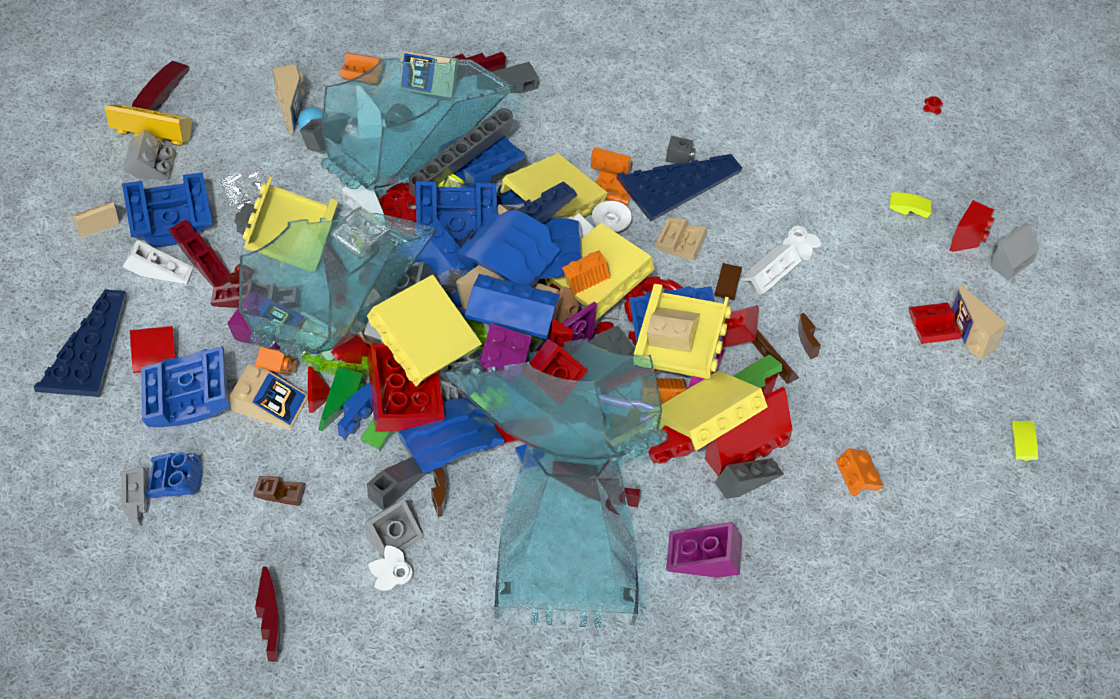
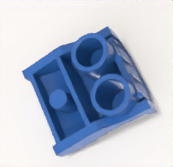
M167 453L151 458L153 463L148 491H146L148 498L194 495L200 490L202 467L200 459L195 453Z

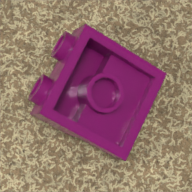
M491 324L478 366H481L482 370L494 373L496 371L502 373L503 377L508 379H519L524 368L532 337Z

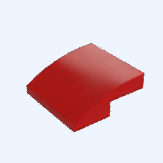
M948 302L909 307V314L921 344L961 339L962 332L954 321L955 313Z
M173 326L130 330L133 373H141L142 367L161 363L165 359L176 358Z

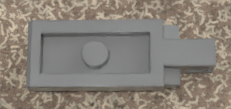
M144 467L122 471V509L124 510V515L128 516V521L131 522L132 527L142 526L141 513H145L147 508L146 470Z

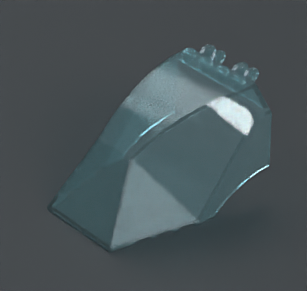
M400 58L380 59L376 66L354 79L325 86L321 135L328 158L322 159V168L327 169L330 174H339L341 170L345 171V173L341 174L340 180L349 189H358L362 185L367 190H376L377 188L403 182L409 179V176L414 171L476 127L508 95L513 86L472 60L450 59L449 63H437V59H432V63H421L418 59H413V62H400Z
M379 213L357 214L355 219L344 220V216H338V220L326 221V218H320V222L308 223L307 219L288 222V226L270 243L256 251L240 256L239 311L252 332L250 342L254 345L260 344L263 348L272 347L274 342H277V345L281 346L282 354H291L295 358L302 357L305 352H308V355L319 356L322 352L330 351L343 345L366 327L369 321L368 313L374 306L388 299L435 235L437 227Z
M588 338L566 341L564 342L565 346L561 347L588 370L581 380H567L554 377L531 367L529 363L538 351L530 353L529 349L524 363L505 365V370L496 371L494 366L489 367V372L482 370L481 366H478V359L442 373L444 379L505 432L535 449L552 455L580 460L609 458V462L622 460V456L628 455L631 458L641 456L648 452L649 447L658 446L666 442L668 437L666 430H659L662 406L651 355L637 356L610 352L589 343Z
M527 446L500 531L494 602L495 618L500 616V607L532 609L531 624L537 625L538 609H547L545 622L547 625H552L553 610L580 611V627H586V611L596 612L594 617L595 628H601L602 612L630 614L629 625H634L638 616L639 604L636 540L616 451Z

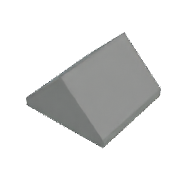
M401 498L365 521L366 538L384 559L386 546H393L403 551L423 538L404 498Z

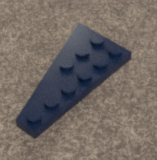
M732 154L710 157L709 160H692L686 164L675 163L653 167L652 170H636L630 174L619 173L616 178L651 222L740 173L742 166Z
M563 181L542 192L540 198L532 202L530 199L523 202L524 206L517 209V211L543 224L575 198L577 193ZM472 229L466 232L467 236L460 240L457 238L454 240L462 248L468 239H472L477 231Z
M108 289L103 291L92 306L91 313L81 321L80 328L77 332H73L56 355L57 359L53 365L46 369L44 372L45 376L40 382L35 384V392L100 397L127 297L126 291Z

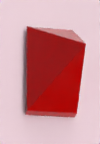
M308 366L309 413H314L327 401L330 388L312 366Z

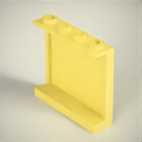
M559 153L548 156L514 173L507 174L502 180L500 190L501 193L512 189L525 201L530 199L532 202L540 198L542 192L564 181L575 190L577 196L550 218L575 217L578 213L584 217L592 213L599 203L605 202L608 193Z
M269 176L268 182H263L259 194H262V198L257 197L254 209H257L256 213H251L248 224H251V228L246 227L242 238L246 240L244 248L314 272L338 201L330 198L329 204L325 205L270 185L272 177Z
M602 223L591 229L582 238V258L589 253L600 250L607 261L611 277L573 295L584 306H588L594 301L597 303L596 320L655 270L652 256ZM564 276L560 278H544L547 286L553 283L559 288L568 287Z
M434 275L374 306L367 315L371 326L380 334L383 343L389 347L395 360L401 364L408 379L413 381L415 386H418L424 379L463 356L473 354L482 345Z
M654 284L634 352L635 365L710 379L712 371L716 372L718 359H715L716 355L720 354L723 341H720L721 336L726 335L727 324H725L726 318L730 319L732 306H729V297H725L724 304L663 293V285ZM658 307L700 313L691 352L649 346L647 330L651 315Z
M717 371L711 375L710 379L700 381L650 411L656 430L661 431L663 426L666 425L690 437L695 450H698L767 408V404L761 388L724 372Z

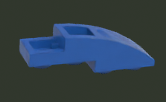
M370 383L359 389L343 404L344 417L337 426L338 435L344 439L350 434H354L361 420L368 418L371 410H373Z

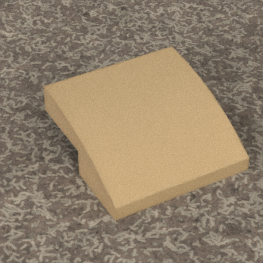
M668 218L655 244V248L695 261L708 233L707 228L688 225L686 219Z

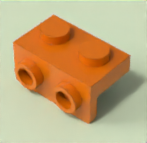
M347 52L339 77H344L348 81L362 80L367 84L376 83L381 76L382 58Z
M596 147L593 148L591 156L592 169L615 175L630 173L633 165L631 156Z
M848 448L836 460V464L850 494L856 496L863 489L880 490L884 485L880 479V474L871 460L870 454L866 450Z

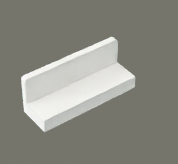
M793 244L776 246L742 275L740 279L742 282L751 281L757 293L764 294L798 265L801 259Z

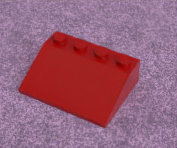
M371 344L367 361L375 432H397L444 420L439 372L434 373L424 379L418 386H415L413 381L408 379L401 364L395 360L388 346L385 344Z
M784 387L764 396L767 408L707 444L705 460L718 477L727 465L754 461L760 456L766 457L773 449L777 447L783 448L790 442L793 429L787 393Z

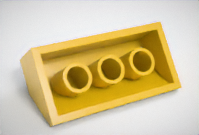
M122 104L105 105L109 128H115L117 133L128 134V131L134 132V136H137L146 130L161 141H164V138L170 139L171 143L178 145L190 141L193 118Z

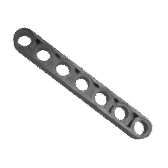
M506 108L497 110L409 176V193L415 197L416 181L436 182V186H438L509 133L513 122L511 110Z

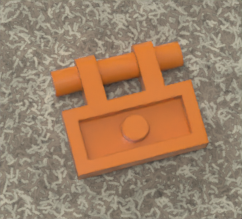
M600 171L595 183L606 192H609L605 200L617 201L628 206L631 196L617 180V175Z

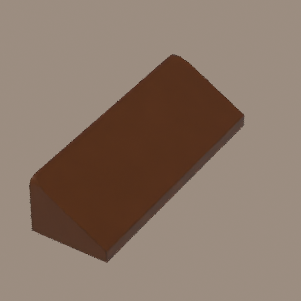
M757 329L756 340L751 341L763 357L771 355L782 364V371L778 372V374L786 384L799 379L794 370Z

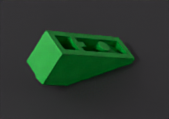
M337 367L318 430L323 431L344 412L343 404L359 389L364 387V383L361 382L362 373Z

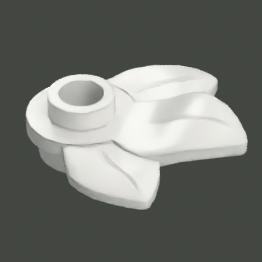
M794 226L789 231L788 237L783 241V245L793 244L799 257L803 260H809L812 256L813 248L822 245L816 235L807 233L806 229L802 226Z
M393 546L385 547V559L375 560L368 564L372 574L378 578L374 587L382 591L391 590L397 584L407 583L413 574L411 566L405 562L403 552ZM400 570L405 571V575L402 577L397 576Z

